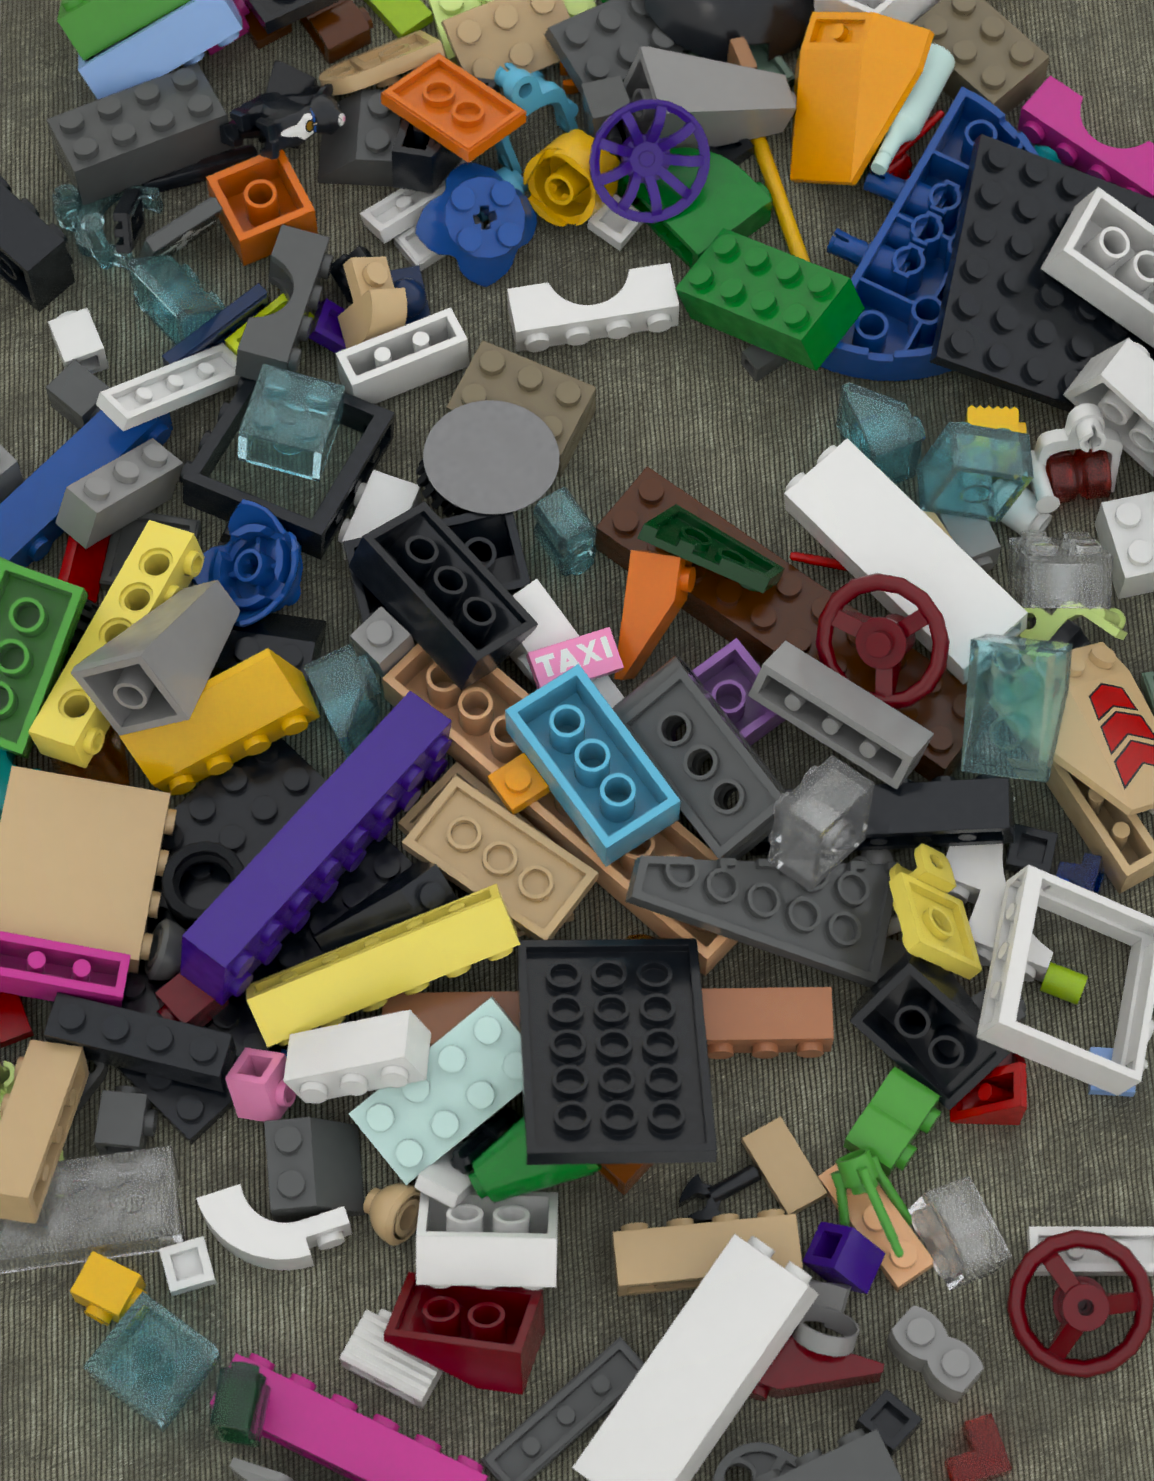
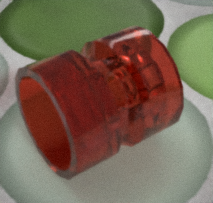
M1076 449L1074 455H1072L1067 450L1055 453L1047 459L1045 469L1053 494L1059 498L1060 504L1075 502L1078 494L1085 497L1086 500L1110 497L1112 481L1107 451L1098 450L1092 452V449H1089V452H1085L1081 449Z

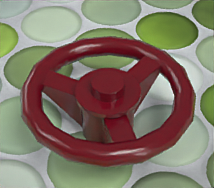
M880 573L853 578L831 594L819 615L815 644L820 662L848 679L836 661L832 646L834 627L855 636L856 649L860 658L867 665L875 668V692H867L896 710L912 707L933 692L946 670L950 641L944 617L930 596L905 578ZM884 591L899 594L916 605L918 610L906 618L899 614L871 617L845 610L843 607L861 594ZM929 625L933 644L928 667L920 680L904 691L895 692L901 662L905 654L914 646L915 632Z
M1072 1230L1049 1236L1024 1254L1010 1279L1007 1300V1312L1014 1337L1028 1356L1057 1375L1085 1379L1113 1372L1137 1354L1151 1329L1154 1308V1296L1147 1271L1132 1251L1104 1233ZM1075 1248L1099 1251L1120 1265L1131 1280L1133 1291L1106 1293L1103 1287L1094 1279L1086 1276H1075L1058 1253ZM1041 1264L1044 1265L1058 1286L1053 1295L1052 1307L1055 1317L1061 1324L1048 1348L1041 1343L1030 1328L1025 1309L1028 1284ZM1135 1311L1133 1324L1124 1340L1107 1354L1086 1360L1067 1358V1355L1083 1332L1092 1331L1102 1326L1108 1315Z

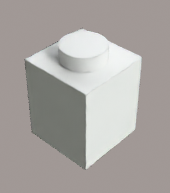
M88 308L79 311H66L56 319L48 321L54 344L64 368L74 359L92 374L109 368L103 344Z

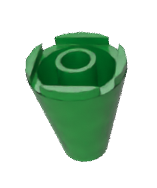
M523 1116L472 1162L475 1172L469 1174V1179L481 1199L488 1196L493 1203L594 1175L595 1172L602 1169V1164L527 1165Z

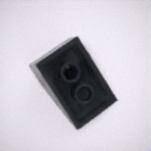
M418 861L317 932L312 938L324 954L455 901L458 898L437 864Z
M906 952L878 980L877 984L869 988L858 999L849 1020L912 1078L940 1095L939 1102L949 1111L1010 1054V1051L976 1037L981 1010L953 974L927 960L914 957L909 952Z

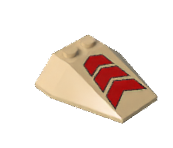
M1104 642L1041 657L993 696L989 704L1017 735L1126 815L1131 816L1154 809V715L1128 668Z

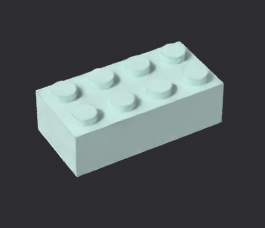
M492 996L430 1046L426 1080L408 1083L400 1088L388 1087L378 1089L349 1113L350 1117L405 1185L409 1184L425 1168L436 1162L523 1091L519 1028Z

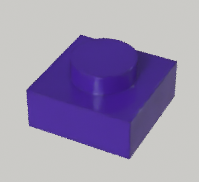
M325 298L315 312L309 339L335 354L345 350L346 346L337 316L346 309Z

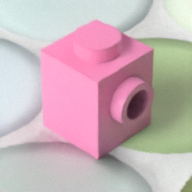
M244 1048L225 1077L238 1118L262 1122L280 1120L288 1107L294 1103L296 1093L283 1081L286 1065L285 1053Z

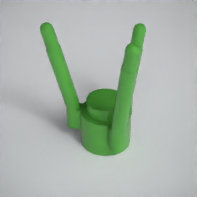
M864 1148L841 1156L836 1160L839 1170L830 1174L836 1187L840 1224L850 1226L846 1188H851L853 1195L867 1192L894 1254L897 1257H902L904 1254L876 1189L878 1182L907 1224H913L914 1219L882 1170L877 1155H871L870 1149Z

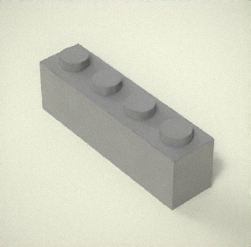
M786 640L763 663L748 694L750 698L896 790L918 765L934 735L933 732Z

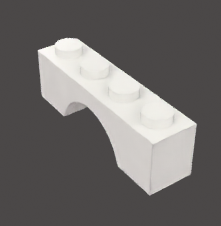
M670 263L629 269L627 280L619 293L611 299L595 305H580L569 302L559 296L548 282L507 289L508 313L516 352L526 350L529 352H540L550 346L563 344L578 346L590 340L606 337L621 339L631 333L643 331L658 333L678 326L679 301Z

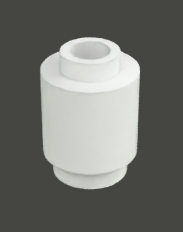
M1004 479L995 488L987 502V507L993 511V517L1025 539L1033 534L1040 536L1052 519V515L1049 513L1042 514L1037 512L1035 509V505L1038 502L1036 494L1017 481L1011 483Z

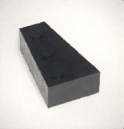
M476 77L499 93V86L495 83V80ZM402 119L392 148L393 187L434 193L450 172L461 162L462 158L405 119Z

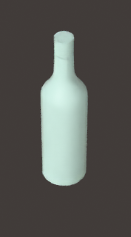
M931 43L923 72L887 131L881 147L871 164V170L874 173L884 175L900 146L906 142L913 141L921 133L955 66L953 55L944 47Z

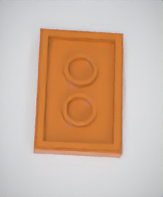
M440 53L381 92V104L468 163L526 123L525 110Z

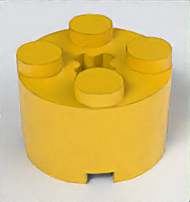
M573 129L568 133L558 136L528 162L524 170L523 182L524 186L528 184L531 194L528 200L531 207L540 217L555 226L564 227L567 224L581 225L605 205L595 191L590 177L589 158L594 137L586 134L581 129ZM601 149L599 159L600 174L608 172L621 164L615 155ZM618 180L604 185L612 197L617 190Z

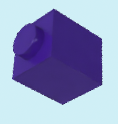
M820 1222L802 1263L829 1283L846 1284L852 1286L850 1291L868 1294L886 1253L853 1227Z

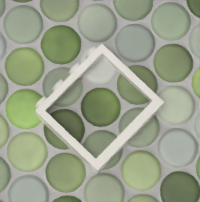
M1028 864L1006 881L976 1037L1119 1096L1139 1084L1142 1080L1143 1070L1148 1068L1145 1056L1148 1041L1154 1031V1021L1152 1020L1154 1008V918ZM1037 906L1131 946L1112 1060L1103 1058L1016 1021Z

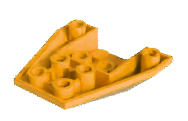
M812 12L795 65L794 94L796 96V110L792 123L790 180L795 183L856 186L923 72L934 37V33L931 30L875 12Z

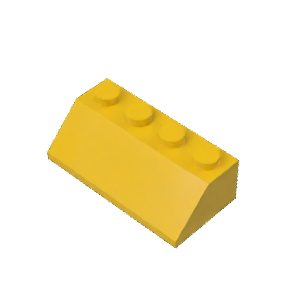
M267 648L209 679L189 720L124 734L119 737L154 787L163 792L171 793L170 796L181 795L191 791L196 786V783L204 778L227 772L233 767V763L248 755H258L270 748L272 742L286 735L291 736L301 733L308 727V723L320 718V714L303 672Z

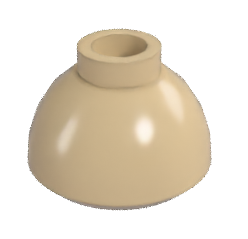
M396 1183L388 1185L382 1190L373 1188L365 1198L363 1210L370 1215V1222L375 1233L391 1246H397L405 1242L417 1229L421 1191L414 1188L415 1185Z

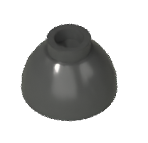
M169 919L159 922L153 931L154 936L149 960H145V973L150 980H170L181 971L182 935L186 931L182 926Z

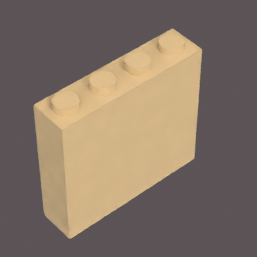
M12 766L0 820V931L130 954L128 972L138 974L140 959L149 960L154 934L146 933L148 917L157 919L162 892L154 891L156 876L163 877L165 865L168 863L169 851L162 850L164 834L173 836L177 810L169 808L171 793Z

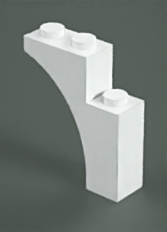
M1003 844L950 846L946 857L951 865L957 886L947 894L962 900L963 904L967 903V901L975 904L969 925L981 965L990 966L1006 886L1002 860ZM1033 933L1024 981L1031 982L1035 979L1043 982L1054 952L1042 944Z

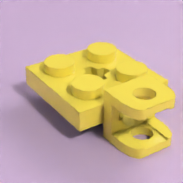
M922 843L914 850L917 868L913 872L902 867L899 863L889 870L890 881L888 882L894 900L893 908L898 915L903 934L902 942L907 952L914 957H920L940 966L945 971L953 972L971 980L982 971L963 901L947 894L957 886L951 865L942 852Z

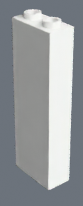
M848 438L838 447L835 445L828 447L819 456L815 467L807 474L803 472L797 474L786 486V492L784 493L786 511L855 578L876 573L902 577L930 596L944 617L950 641L946 668L962 684H965L1027 628L1028 612ZM884 591L870 592L891 614H899L906 618L918 610L916 605L899 594ZM926 625L915 632L916 638L932 652L933 641L929 625Z
M734 1234L572 1468L589 1481H691L819 1294L808 1285L813 1277L790 1261L785 1268L771 1259L775 1251L753 1235L746 1242Z

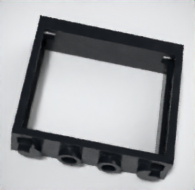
M289 372L284 388L240 377L235 396L232 401L226 400L223 403L213 431L207 430L204 433L194 461H187L182 468L179 482L183 485V504L229 522L232 513L242 499L255 502L269 509L277 517L284 529L296 536L297 541L301 545V552L321 560L353 507L359 485L362 482L367 483L372 471L375 470L394 436L395 412L298 373ZM262 392L363 433L312 519L209 478Z

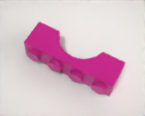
M1050 75L1022 107L1017 130L1023 132L1031 143L1048 146L1055 150L1062 164L1072 166L1078 171L1154 199V144L1148 141L1133 148H1114L1100 143L1087 132L1082 123L1080 107L1083 97Z

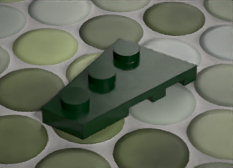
M677 504L644 523L638 539L736 581L742 587L754 592L765 593L779 582L785 570L782 566Z

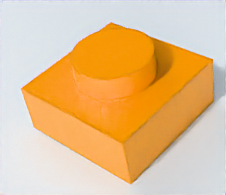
M522 753L487 776L489 785L513 815L549 793V786L525 753Z

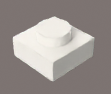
M616 194L613 196L617 202L622 199ZM604 205L588 220L587 229L620 251L643 223L625 219ZM632 205L628 208V209H631V210H635V211L640 212L638 209H636V208L633 207Z
M204 1236L159 1249L172 1296L216 1284Z

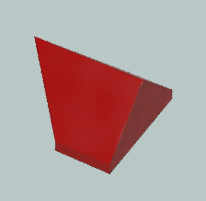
M1010 1052L999 1065L950 1110V1122L955 1124L1020 1125L1027 1109L1026 1062L1024 1057Z

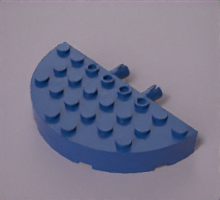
M963 86L961 87L907 180L896 177L888 172L884 175H878L871 170L872 173L868 174L863 190L879 195L893 202L894 205L870 244L839 228L835 230V236L832 235L827 253L858 266L851 281L865 309L820 367L850 377L876 381L916 380L952 371L930 363V357L974 140L983 134L1038 155L1023 132L1018 133L1005 120L1006 114L982 96Z

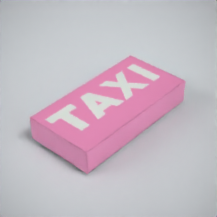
M610 627L528 652L526 655L537 689L577 664L582 667L591 680L622 671L624 668Z

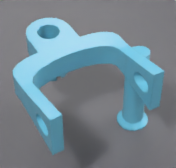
M512 63L504 64L505 68L509 71H506L501 66L497 69L494 76L495 83L503 88L505 98L526 111V117L537 109L550 104L554 107L556 124L567 133L573 129H579L575 121L579 110L577 104L566 97L565 91L556 83L547 82L541 71L529 73L525 69H518ZM508 135L495 144L498 162L511 171L517 170L521 174L523 172Z

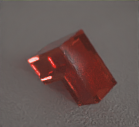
M992 1413L965 1421L961 1428L969 1452L946 1459L944 1466L949 1480L989 1481L1008 1475L1012 1467Z

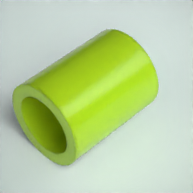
M1050 962L1039 991L1078 1005L1088 976Z

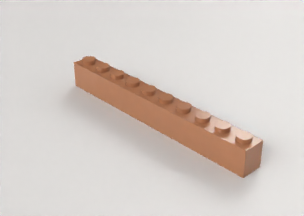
M832 987L702 989L709 1058L727 1059L733 1057L734 1053H752V1056L755 1058L767 1059L777 1057L779 1052H797L799 1057L815 1058L822 1056L824 1052H831L834 1040ZM518 991L418 992L412 995L400 993L388 998L387 1003L382 1006V1015L411 1010L431 1032L430 1046L492 996L520 1030Z

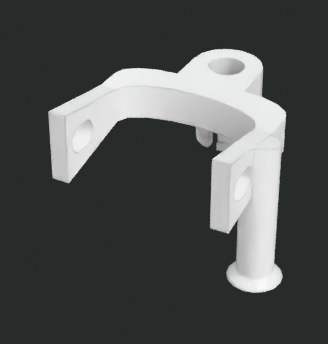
M1085 403L1074 407L1067 417L1065 428L1054 429L1041 434L1037 438L1035 449L1024 454L1027 465L1026 475L1031 491L1036 494L1038 501L1035 505L1037 512L1042 514L1051 513L1060 506V500L1053 494L1045 469L1047 459L1058 452L1081 449L1085 452H1089V449H1092V452L1098 450L1106 451L1098 469L1105 491L1114 492L1123 444L1118 431L1105 427L1101 410L1097 405Z

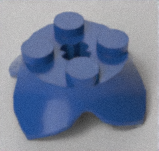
M466 162L450 172L445 181L444 193L431 200L422 210L416 225L415 234L429 250L438 255L453 256L457 260L460 272L468 280L477 285L487 287L508 272L518 249L532 239L537 226V215L531 207L527 196L514 188L510 182L504 181L497 172L477 163ZM479 212H483L484 216L487 215L490 223L486 226V230L481 229V223L475 224L473 217L479 214Z
M242 499L230 517L228 524L230 541L224 545L211 547L204 552L202 570L198 576L192 579L195 585L218 580L240 609L239 616L234 624L237 627L252 625L267 615L281 610L285 605L291 606L295 604L301 594L299 585L303 571L302 550L296 536L290 531L287 532L269 509L255 502Z

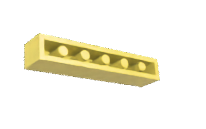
M496 883L253 982L246 989V1000L267 1048L277 1043L279 1046H287L290 1034L312 1030L319 1026L323 1028L340 1024L346 1019V1015L361 1009L363 1012L374 1011L384 1006L388 998L403 992L405 995L418 993L427 988L430 981L444 975L447 978L460 976L471 969V964L486 958L490 961L502 959L512 953L513 947L520 945V942Z

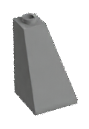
M649 46L639 48L623 82L630 103L641 99H661L675 103L691 113L702 126L708 139L709 147L737 143L738 140L746 138L750 140L783 133L796 110V96L790 91L786 76L783 74ZM645 109L633 113L641 133L646 134L651 128L655 109ZM667 111L665 123L659 137L662 139L672 135L681 129L686 122L677 115ZM692 133L687 139L673 148L688 147L698 149V144Z
M218 580L183 588L74 666L71 674L119 736L189 720L239 616L240 609Z

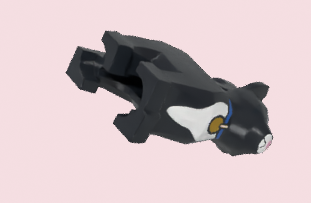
M325 84L323 87L312 85L306 87L304 93L281 95L277 92L259 94L240 107L234 108L230 112V118L233 120L219 126L221 143L235 148L243 145L242 140L265 137L267 143L260 150V156L273 160L280 156V150L300 145L314 133L333 134L344 125L346 117L341 111L340 104L332 98V84Z

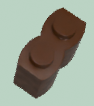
M339 0L299 20L329 64L371 44L370 30L373 29L372 19L363 6L358 8L352 0Z

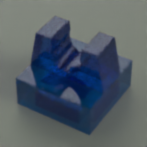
M1084 853L1082 864L1060 861L1056 876L1099 894L1104 877L1102 856Z

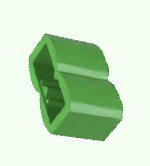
M894 1066L848 1133L843 1147L851 1152L869 1148L871 1155H877L882 1170L887 1176H890L896 1167L903 1171L917 1151V1148L911 1144L920 1131L928 1134L942 1111L936 1108L940 1095Z

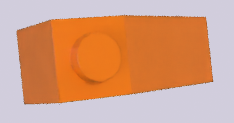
M631 550L618 652L624 668L622 671L614 674V679H635L686 602L688 592L691 593L694 588L696 569L691 566L692 562L669 553Z

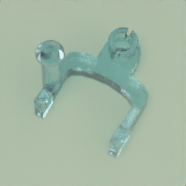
M64 184L54 190L56 194L52 195L55 203L53 209L57 222L62 228L75 231V241L79 252L84 256L97 259L98 265L102 269H110L115 265L134 272L136 263L133 253H116V245L108 244L103 229L105 223L104 213L112 204L120 201L124 191L83 206L79 198L78 189L75 186ZM134 185L130 187L140 188V191H142L143 208L159 214L162 213L164 206L158 188Z

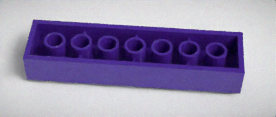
M409 691L182 935L180 974L222 1006L232 995L239 997L250 985L253 979L252 973L261 963L268 965L277 956L282 947L280 942L291 931L293 934H296L302 929L310 917L309 910L318 901L324 903L332 896L339 882L337 880L346 870L353 872L360 865L366 855L365 849L373 840L380 842L388 834L394 823L392 819L401 809L407 812L413 807L421 794V787L428 780L435 782L441 776L448 764L445 757L452 742L449 739L452 720L412 691Z

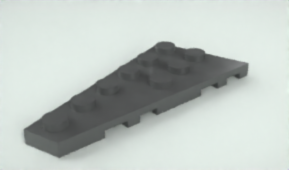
M641 855L634 862L625 902L871 988L878 982L894 900L888 882L890 881L889 870L897 863L902 865V862H887L885 864H866V861L825 863L823 860L762 858L756 861H736V858L720 857L718 860H694L692 857Z

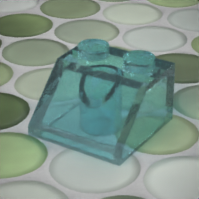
M171 255L133 258L127 263L136 304L175 345L225 309L223 302L213 291L207 293L199 285V279L194 271L187 264L180 266Z
M850 382L843 384L836 425L843 440L848 438L894 484L915 477L918 461L922 456V441L925 440L924 427L919 417H912L904 402Z
M351 643L303 665L346 759L373 731L381 711L375 696L382 693L366 654L357 657Z

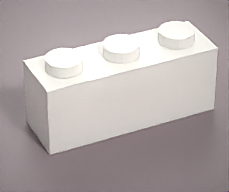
M451 307L336 353L339 380L345 392L373 404L466 368L470 364L468 339Z
M405 1010L290 1034L283 1081L305 1103L314 1104L325 1102L327 1099L347 1095L359 1096L367 1091L388 1087L400 1088L408 1083L423 1081L427 1078L431 1032L411 1010Z

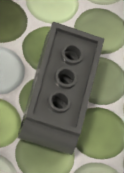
M678 655L672 657L612 708L681 801V811L718 859L720 857L736 858V861H738L800 810L799 806L709 691L704 689L703 684L695 673ZM686 724L687 730L684 737L676 741L675 736L678 728ZM712 757L713 765L711 770L702 775L701 768L704 761ZM739 791L738 803L735 807L728 809L727 802L729 796L733 792Z

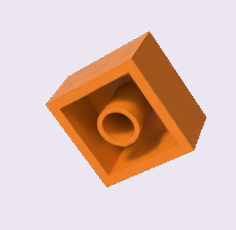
M283 149L279 151L280 156L272 160L258 155L206 177L209 197H215L223 208L219 215V220L243 266L271 255L281 225L318 234L315 209Z

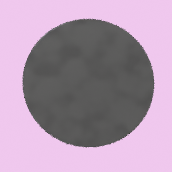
M485 400L459 406L440 418L427 436L423 451V462L426 474L433 487L452 504L480 514H505L533 504L549 490L557 476L560 454L552 431L537 415L513 403Z

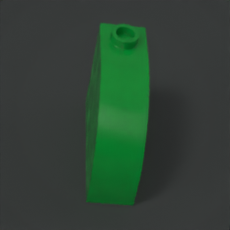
M677 147L669 149L670 153L699 155V149ZM710 151V169L707 180L693 203L672 218L646 224L691 269L723 228L749 237L771 220L773 199L764 184L755 182L745 171L729 159ZM669 165L668 171L690 189L696 178L698 167ZM628 175L618 179L617 194L620 198L623 197L627 189ZM661 178L656 181L661 197L662 210L672 206L682 198L679 193ZM641 183L631 205L640 212H651L646 186L644 183Z

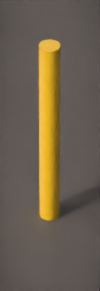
M766 136L751 139L750 142L754 145V154L765 185L771 193L772 204L791 255L810 262Z

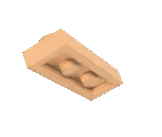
M837 1164L820 1174L818 1178L826 1189L827 1196L838 1210L836 1187L830 1175L839 1170ZM879 1184L876 1189L904 1254L902 1257H897L894 1254L867 1192L853 1195L851 1188H846L850 1227L855 1228L886 1253L879 1268L896 1291L934 1266V1259Z

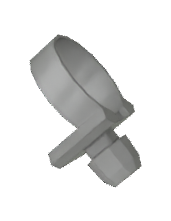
M810 1280L808 1285L819 1295L792 1333L793 1338L803 1347L822 1355L838 1357L851 1354L855 1349L860 1331L858 1324L851 1317L844 1314L852 1286L842 1283ZM804 1321L822 1322L825 1328L834 1330L844 1337L820 1333L808 1327Z

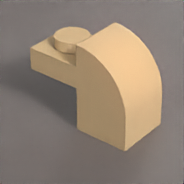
M351 257L347 260L343 267L353 304L337 316L346 349L405 326L407 317L405 288H394L386 257Z

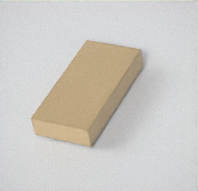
M781 1116L742 1138L741 1143L779 1206L784 1210L785 1215L797 1214L827 1197L826 1189Z

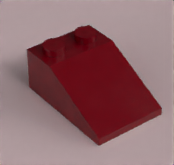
M408 1272L384 1331V1341L477 1389L523 1395L545 1333L543 1290H527L522 1287L498 1286L494 1289H480L476 1286H450L438 1289L429 1285H416V1273Z

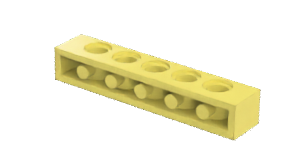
M148 521L28 731L40 754L86 769L93 755L99 753L104 744L105 734L111 724L76 681L71 671L74 666L183 588H187L193 577L199 575L204 563V554L194 533L155 521Z

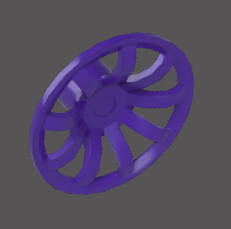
M641 99L631 102L609 116L596 133L589 158L590 177L601 201L619 216L641 223L664 221L680 214L689 207L705 185L710 169L708 139L696 118L675 103L661 99ZM645 109H655L651 128L646 134L641 133L631 113ZM667 111L677 115L686 122L681 129L672 135L662 139L659 137L665 123ZM622 119L630 137L623 144L605 139L611 129ZM692 133L694 134L698 144L699 155L689 156L670 153L669 149L683 142ZM601 149L620 156L621 164L618 167L600 174L599 159ZM669 165L698 167L696 178L690 189L668 171ZM628 175L629 182L625 194L617 202L608 193L604 185ZM660 178L682 196L675 204L663 210L656 182ZM641 183H644L646 186L651 212H638L628 209L633 203Z

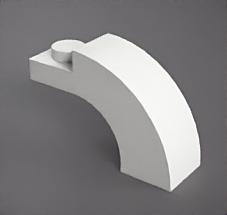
M240 1184L196 1198L209 1230L223 1247L243 1261L266 1269L296 1270L314 1266L309 1248L318 1246L319 1250L334 1248L345 1242L344 1237L352 1235L350 1222L344 1206L300 1221L281 1223L268 1220L256 1213L246 1201Z

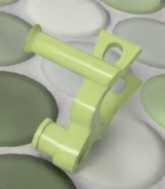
M1069 600L1059 606L1053 614H1050L1033 604L1022 605L1028 612V618L1036 617L1035 626L1030 629V622L1027 620V628L1019 635L1032 644L1028 653L1034 662L1043 657L1040 652L1041 648L1068 619L1073 621L1080 616H1084L1115 638L1124 640L1128 634L1122 630L1126 623L1125 615L1116 608L1105 609L1095 606L1090 609L1078 601Z

